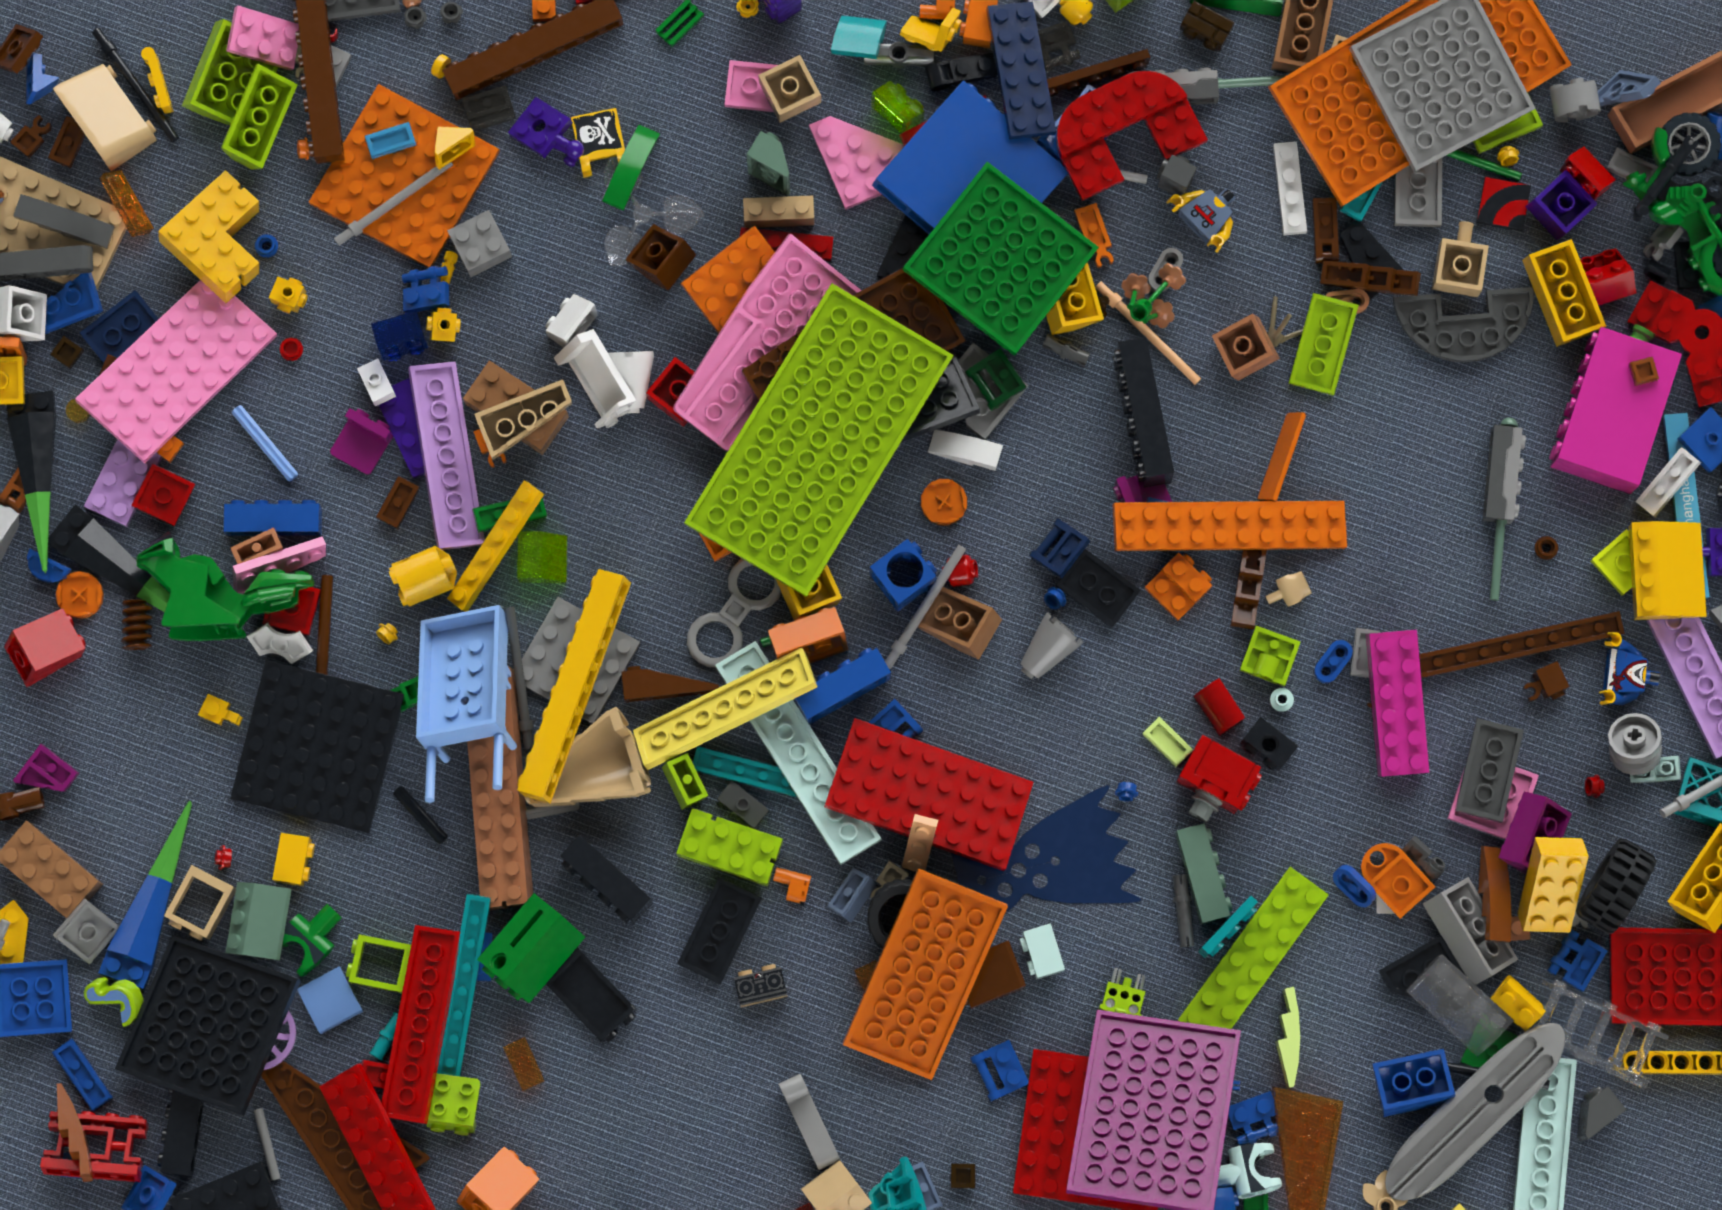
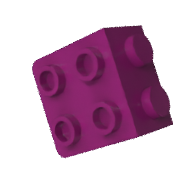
M349 408L345 415L347 423L333 444L330 453L335 458L360 472L370 475L392 440L393 435L388 430L390 426L380 420L374 422L369 419L370 415L363 410L357 408L354 411Z
M1122 476L1117 478L1114 483L1113 492L1116 499L1121 500V502H1146L1147 497L1172 502L1165 484L1144 488L1143 482H1138L1137 476L1128 479Z

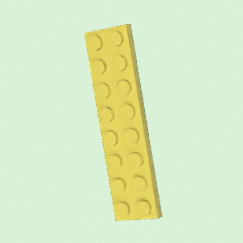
M801 647L634 729V736L644 767L650 770L817 688L818 686L804 649Z

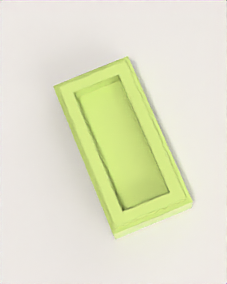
M1160 717L1142 733L1175 767L1193 751Z

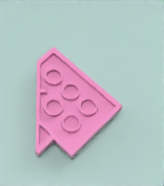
M831 116L809 125V129L845 210L882 195L872 184L903 149V144Z

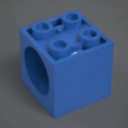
M908 539L872 564L869 570V575L897 612L930 589L937 576V570L929 560L925 562L921 554L923 552L915 541L911 543ZM903 560L916 564L920 569L918 583L908 588L894 585L888 578L891 573L890 567L894 563Z

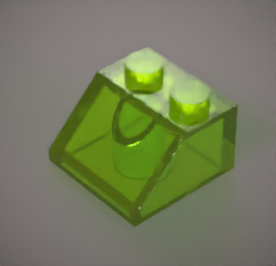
M889 81L872 92L871 107L895 129L903 133L917 126L924 118V107L917 99L914 98L912 100L906 95L907 91L900 84L897 83L895 85L892 81Z
M520 531L518 534L517 579L519 583H567V536L542 531Z

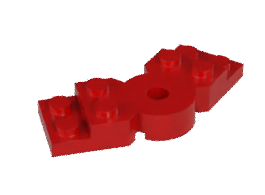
M1650 280L1628 319V323L1632 325L1637 324L1650 330L1655 334L1656 338L1668 344L1679 341L1681 347L1690 354L1685 364L1699 408L1722 402V318L1717 313L1708 309L1695 310L1691 299L1673 290L1670 291ZM1698 328H1705L1709 335L1705 339H1699L1696 337L1695 331Z

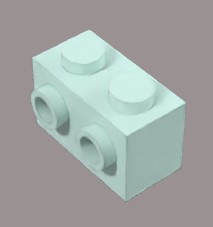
M1051 923L1022 933L1023 938L1019 940L1023 952L1028 951L1030 961H1027L1030 975L1035 974L1037 980L1065 970Z

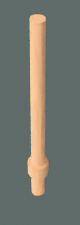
M1102 281L1096 285L1095 288L1103 296L1109 298V305L1113 309L1116 308L1194 385L1201 380L1142 321H1136L1131 317L1130 310L1122 302L1123 298L1118 293H1113Z

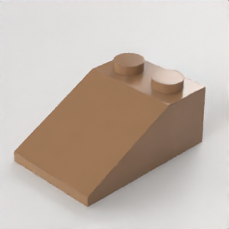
M942 587L918 625V628L958 651L979 660L1002 619L992 607Z

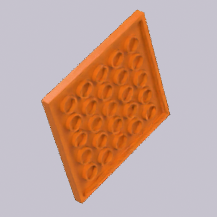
M378 84L343 143L345 160L331 163L310 198L309 204L347 225L355 220L359 221L436 167L435 145L438 127H460ZM406 122L410 123L416 146L379 158H371L365 139L366 135ZM474 136L475 146L453 160L452 167L365 227L362 233L426 268L433 266L450 238L447 230L457 226L498 156L499 148Z

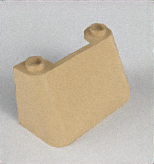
M101 64L53 87V90L104 160L110 171H113L156 142L157 139L153 134L156 132V129L149 120L146 122L143 120L117 84L115 78L118 76L110 65L105 67L104 64Z

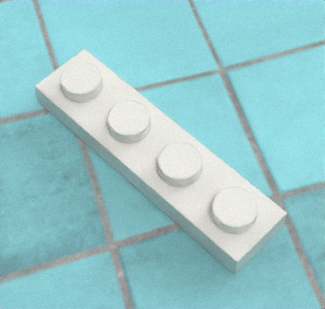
M1297 141L1274 143L1273 153L1283 236L1306 234L1307 225Z

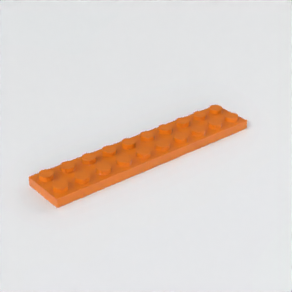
M1344 501L1116 502L1112 504L1115 551L1347 548Z

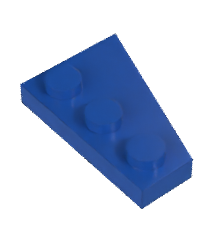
M91 272L82 273L73 281L70 280L61 291L47 299L45 334L103 312Z

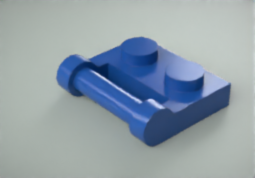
M896 699L891 701L868 722L893 732L906 722L910 728L902 735L913 738L916 734L920 735L924 731Z
M1010 1040L970 1057L972 1064H976L989 1092L987 1096L990 1102L1029 1084ZM991 1058L1004 1088L997 1089L984 1059Z

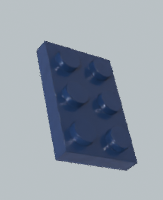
M134 290L82 330L80 334L104 363L107 354L116 358L121 356L159 318L138 292Z

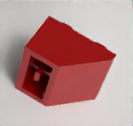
M1585 146L1571 154L1560 169L1561 172L1567 170L1594 200L1598 199L1616 181Z
M1616 248L1580 259L1598 306L1636 294L1634 270Z

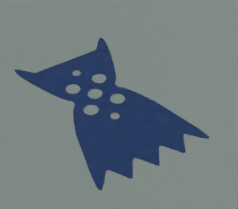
M1110 785L1090 792L1047 816L1032 827L1013 846L1005 871L951 853L959 885L1006 903L1008 905L1006 912L1014 907L1024 894L1063 903H1133L1141 901L1139 897L1120 888L1136 869L1116 863L1113 860L1128 844V841L1106 834L1107 829L1121 814L1098 807L1099 802L1109 790ZM1036 844L1039 847L1040 853L1036 858L1031 859L1026 856L1025 848L1027 845ZM1052 857H1059L1060 863L1053 865L1051 863ZM1016 863H1021L1026 868V874L1021 878H1016L1010 873L1012 866ZM1038 873L1046 875L1048 879L1047 885L1043 888H1037L1033 884V877ZM985 876L986 883L983 885L979 884L977 878ZM1001 883H1009L1012 886L1013 891L1009 897L1004 898L998 894L997 889Z

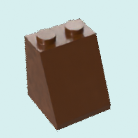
M1009 940L989 949L965 1006L969 1005L970 1010L1021 991L1026 987Z

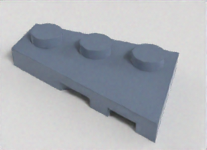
M1619 70L1598 90L1600 106L1645 99L1655 92V88L1661 83L1656 76Z

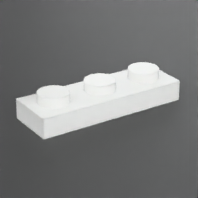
M1681 447L1635 502L1656 517L1701 462Z

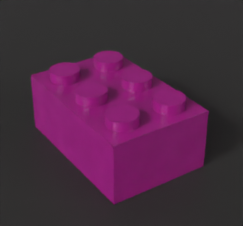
M1524 791L1498 858L1523 874H1527L1535 837L1563 838L1572 813L1546 796Z

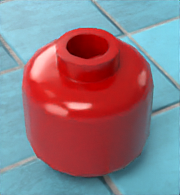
M963 555L947 579L950 585L958 587L973 584L975 578L978 577L976 560L972 559L969 555Z

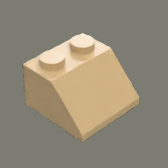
M840 1160L801 1188L816 1210H864L872 1204Z

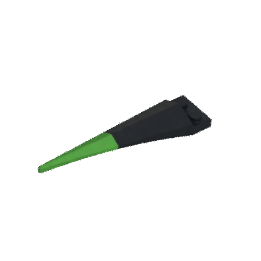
M53 391L25 394V404L7 405L8 425L42 570L45 573L47 572L51 479L57 416Z
M75 504L48 537V544L70 560L165 612L170 594L147 571L138 568L136 560L93 517Z

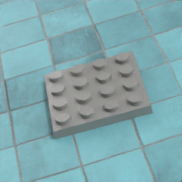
M557 597L522 658L526 688L549 701L551 699V689L556 685L559 677V668L564 663L567 655V646L573 639L575 624L583 612L580 608L560 597ZM616 628L612 634L582 716L583 720L591 724L598 719L622 677L621 672L626 670L641 644L640 641Z

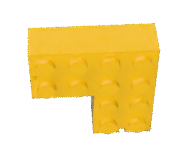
M225 170L158 231L159 242L225 303L230 301L241 290V284L245 287L259 274V262L232 238L234 234L259 213V200L246 188L243 187L241 189V184Z

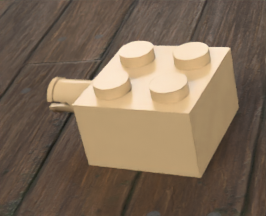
M1459 222L1457 240L1442 238L1440 241L1432 290L1478 297L1482 292L1489 246L1471 243L1473 223Z

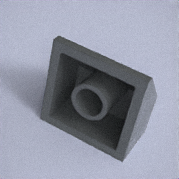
M1600 1086L1594 1087L1584 1095L1586 1100L1580 1105L1577 1138L1580 1141L1590 1139L1627 1110L1608 1086L1604 1088Z

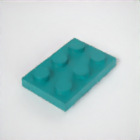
M1250 896L1198 952L1204 958L1209 954L1213 957L1224 946L1221 941L1225 937L1229 940L1241 928L1238 923L1241 920L1246 922L1257 911L1254 906L1258 901Z

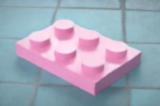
M236 6L234 8L226 52L292 71L295 67L298 48L295 32L299 31V24L242 6Z
M730 60L725 107L774 112L759 84L758 75L778 65Z

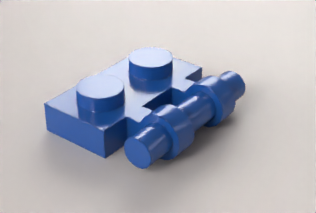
M431 266L428 270L419 271L415 269L409 273L402 274L403 283L411 282V288L403 289L404 312L409 314L449 306V284L445 281L441 282V276L448 275L446 266ZM430 279V284L422 285V280Z
M1571 930L1569 935L1563 938L1562 946L1557 955H1553L1551 958V965L1547 971L1552 975H1556L1560 968L1565 970L1566 972L1561 980L1584 992L1606 955L1607 950L1588 938L1584 940L1582 946L1576 943V940L1580 934ZM1570 950H1573L1577 954L1570 964L1565 959Z
M1271 1091L1230 1106L1228 1118L1233 1131L1239 1128H1243L1244 1135L1236 1137L1239 1146L1257 1143L1256 1140L1267 1136L1269 1138L1277 1136L1278 1132L1285 1130L1282 1121L1274 1124L1271 1121L1270 1117L1279 1114ZM1263 1120L1265 1127L1252 1131L1250 1124Z

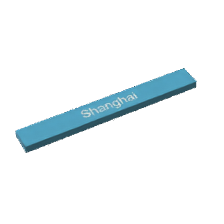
M1687 413L1662 416L1668 462L1681 447L1689 452L1677 439L1689 427ZM1693 472L1672 497L1675 522L1701 523L1695 472ZM1703 556L1705 599H1708L1710 596L1705 556Z

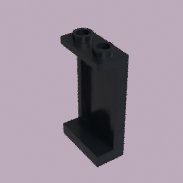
M578 947L546 983L601 1043L605 1040L609 1043L618 1035L617 1029L622 1024L627 1026L636 1017L634 1012L637 1009Z

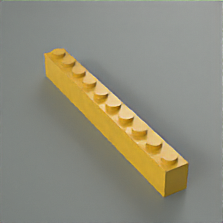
M598 569L597 574L592 578L591 590L583 602V612L575 624V633L572 641L567 646L565 661L559 668L558 680L550 692L551 699L548 707L543 711L541 726L534 735V745L526 757L524 772L518 779L517 791L525 797L551 804L631 582L624 575Z

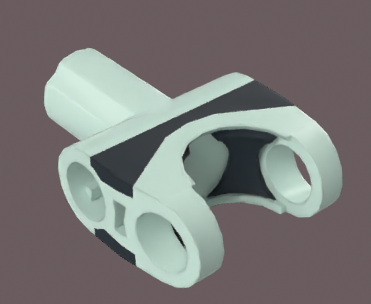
M1254 1143L1229 1149L1230 1164L1221 1165L1217 1188L1235 1185L1238 1198L1246 1199L1261 1196L1282 1187L1281 1178L1261 1176L1255 1169V1165L1260 1159L1275 1152L1273 1144Z

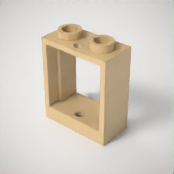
M191 865L164 917L170 919L169 925L181 930L182 926L191 930L190 936L200 941L204 937L210 940L230 904L236 888ZM194 878L223 892L204 930L175 915Z

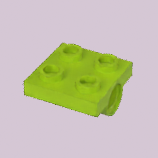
M1255 626L1239 671L1285 687L1301 642Z

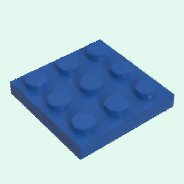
M67 959L0 964V1038L72 1032Z

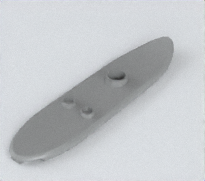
M1556 1023L1536 1026L1513 1039L1483 1064L1455 1092V1097L1447 1099L1399 1149L1386 1175L1385 1185L1387 1193L1396 1200L1416 1199L1433 1191L1454 1175L1531 1100L1551 1076L1561 1058L1565 1045V1033L1562 1026ZM1490 1085H1497L1501 1089V1098L1496 1102H1488L1484 1096L1485 1090Z

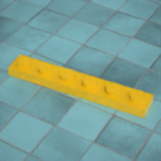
M525 480L522 482L447 597L450 602L464 612L469 611L544 496L543 492Z

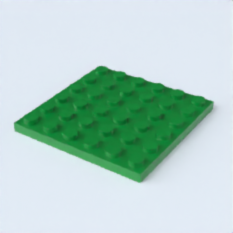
M986 162L902 270L1015 356L1099 247L993 165Z

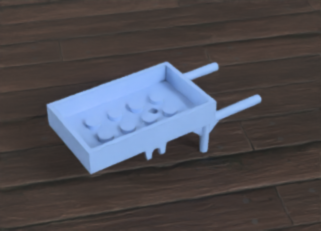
M500 605L421 620L416 738L427 749L425 801L428 803L435 801L436 756L444 763L450 761V756L442 746L494 736L492 787L494 790L502 789L503 744L505 743L510 750L517 748V744L507 732L505 726L506 690L511 689V684L508 681V677H511V671L507 666V618Z

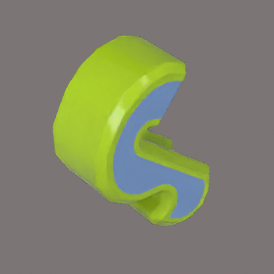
M101 977L85 987L84 998L90 1005H121L120 1013L123 1027L132 1024L136 1020L144 1002L140 989L134 982L126 979L118 980L109 986L107 984L108 979Z

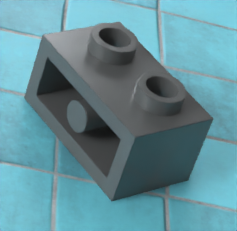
M1171 155L1169 161L1166 159L1163 161L1158 171V187L1172 195L1185 194L1194 179L1197 167L1189 164L1190 161L1183 156L1178 155L1176 157Z

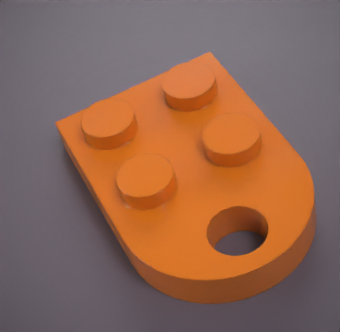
M1389 843L1377 844L1371 847L1362 859L1361 871L1364 879L1400 919L1435 888V885L1403 850L1396 845ZM1380 851L1383 853L1384 862L1381 865L1371 863L1370 855L1373 852Z

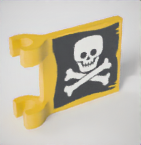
M616 108L571 117L575 140L580 141L584 146V153L579 158L583 178L592 176L591 161L616 156L619 163L625 147Z

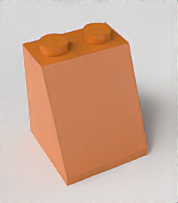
M504 1146L466 1184L456 1202L465 1210H514L536 1186L539 1178L531 1167L525 1166L519 1160L518 1155L514 1151L508 1150Z

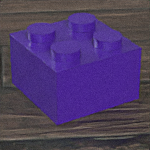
M1565 170L1525 207L1558 240L1597 205V202Z

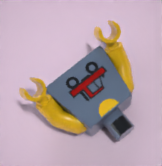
M1211 189L1206 192L1198 190L1182 195L1174 194L1166 202L1167 204L1173 203L1175 205L1172 212H1176L1179 209L1178 216L1208 247L1211 244L1217 247L1216 253L1219 252L1222 245L1229 239L1233 226L1231 218L1233 211L1228 205L1235 200V196L1230 190L1225 189L1219 196Z

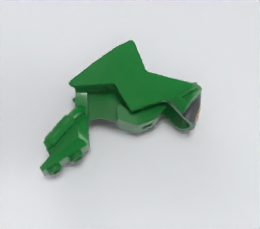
M169 531L153 540L136 557V566L151 574L170 593L161 623L164 627H171L169 638L173 640L214 641L246 638V633L242 627L252 614H269L295 607L299 603V590L313 587L315 584L312 575H309L307 572L296 571L295 574H289L283 570L273 569L271 572H261L258 574L244 594L237 593L211 557L194 554L181 558L180 549Z

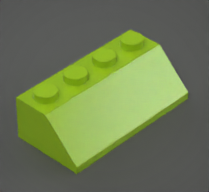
M256 64L221 149L232 160L251 170L262 169L298 84L260 64Z

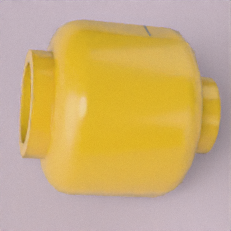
M1061 0L1059 2L1061 5L1059 9L1060 14L1072 25H1077L1080 22L1084 25L1093 16L1090 13L1093 9V3L1090 0Z

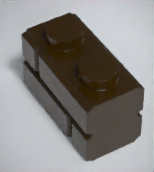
M1193 1L1179 30L1183 31L1182 34L1188 39L1194 40L1196 38L1202 41L1205 48L1212 51L1215 49L1221 51L1235 22Z

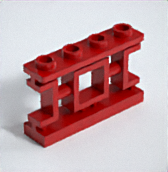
M58 1110L57 1112L50 1111L48 1128L50 1131L59 1132ZM82 1111L81 1114H78L85 1135L107 1136L105 1155L90 1154L93 1179L141 1182L142 1159L131 1156L134 1138L147 1139V1131L149 1129L147 1120L138 1115H130L127 1118L120 1117L114 1113H106L105 1116L90 1111ZM115 1129L128 1130L126 1142L114 1141ZM59 1133L56 1151L44 1150V1158H41L40 1168L45 1175L81 1177L79 1159H63L64 1147H69V1137L62 1138ZM113 1151L124 1152V1164L111 1163Z

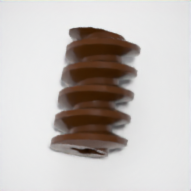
M122 601V605L128 607L122 611V614L127 617L122 620V624L128 627L122 629V633L127 636L123 637L121 642L127 646L121 649L144 650L152 647V644L145 642L146 639L152 638V635L145 633V630L152 628V625L146 624V621L153 618V616L146 614V611L153 609V607L146 605L147 601Z

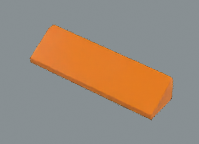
M1287 413L1261 486L1258 500L1277 501L1306 418V413Z

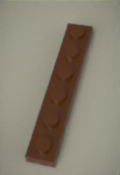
M1144 49L1049 78L1047 83L1050 97L1056 96L1059 91L1065 89L1067 91L1076 90L1081 87V84L1088 82L1089 84L1099 83L1104 77H1119L1127 70L1133 69L1138 71L1144 69L1150 61L1149 51Z

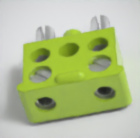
M1114 968L1111 982H1108L1106 985L1103 1001L1098 1010L1142 1016L1140 1012L1145 991L1142 990L1145 976L1142 975L1138 989L1141 974H1138L1135 986L1131 988V978L1124 977L1123 985L1119 984L1122 973L1121 969H1119L1116 983H1114L1118 968ZM1109 991H1114L1116 995L1111 996ZM1121 994H1126L1127 999L1121 998ZM1132 997H1137L1139 1002H1134Z

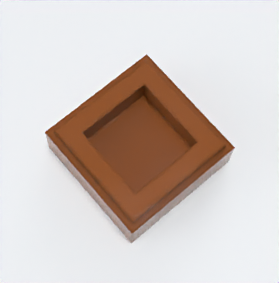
M1653 356L1629 363L1635 386L1659 380Z

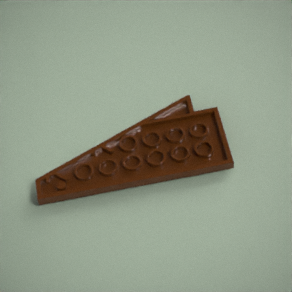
M282 1061L273 1068L263 1070L261 1075L347 1209L382 1210L319 1087L321 1085L285 1061ZM399 1136L415 1169L431 1159L429 1155Z

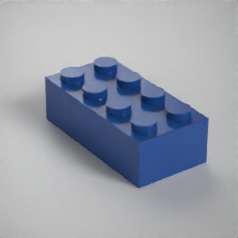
M867 648L858 654V659L852 662L848 659L837 666L838 670L830 674L827 671L819 675L816 682L817 688L794 699L795 704L809 725L891 680V671L877 648L874 650Z

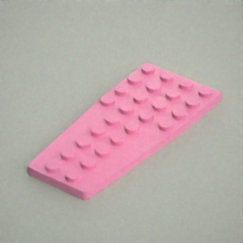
M788 234L742 296L674 404V412L721 449L728 451L758 403L742 374V370L804 329L831 283L851 295H855L862 290L796 237Z

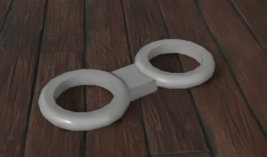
M740 559L732 567L728 576V589L731 597L719 613L710 612L698 617L691 624L687 633V647L691 656L699 664L715 668L717 663L742 649L743 634L739 626L751 610H763L771 607L781 596V590L775 578L774 588L770 595L759 601L750 600L740 593L737 579L740 573L746 567L752 566V564ZM711 622H719L726 625L733 635L731 650L719 658L705 656L696 644V636L699 630Z

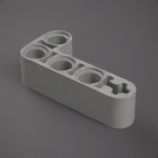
M801 1074L779 1083L778 1085L818 1170L820 1171L839 1160L841 1161Z

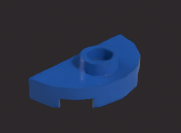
M29 548L27 554L28 567L31 573L40 581L47 583L60 582L73 571L48 558L47 572L45 573L42 570L39 553Z

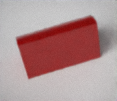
M1220 678L1194 695L1195 700L1219 736L1245 719L1244 714Z

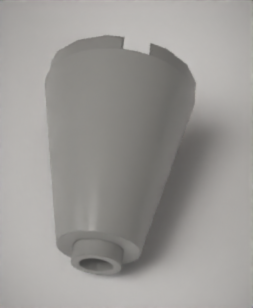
M1048 612L1044 615L1020 663L1023 666L1021 671L1030 679L1034 676L1039 679L1083 644V640L1078 638L1076 641L1075 633L1057 618L1053 617L1050 620L1051 615Z

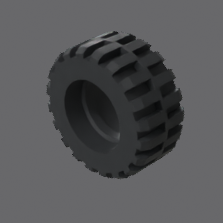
M1627 839L1617 840L1598 866L1582 894L1576 909L1578 917L1606 934H1613L1623 923L1626 916H1628L1650 879V875L1656 865L1654 855Z

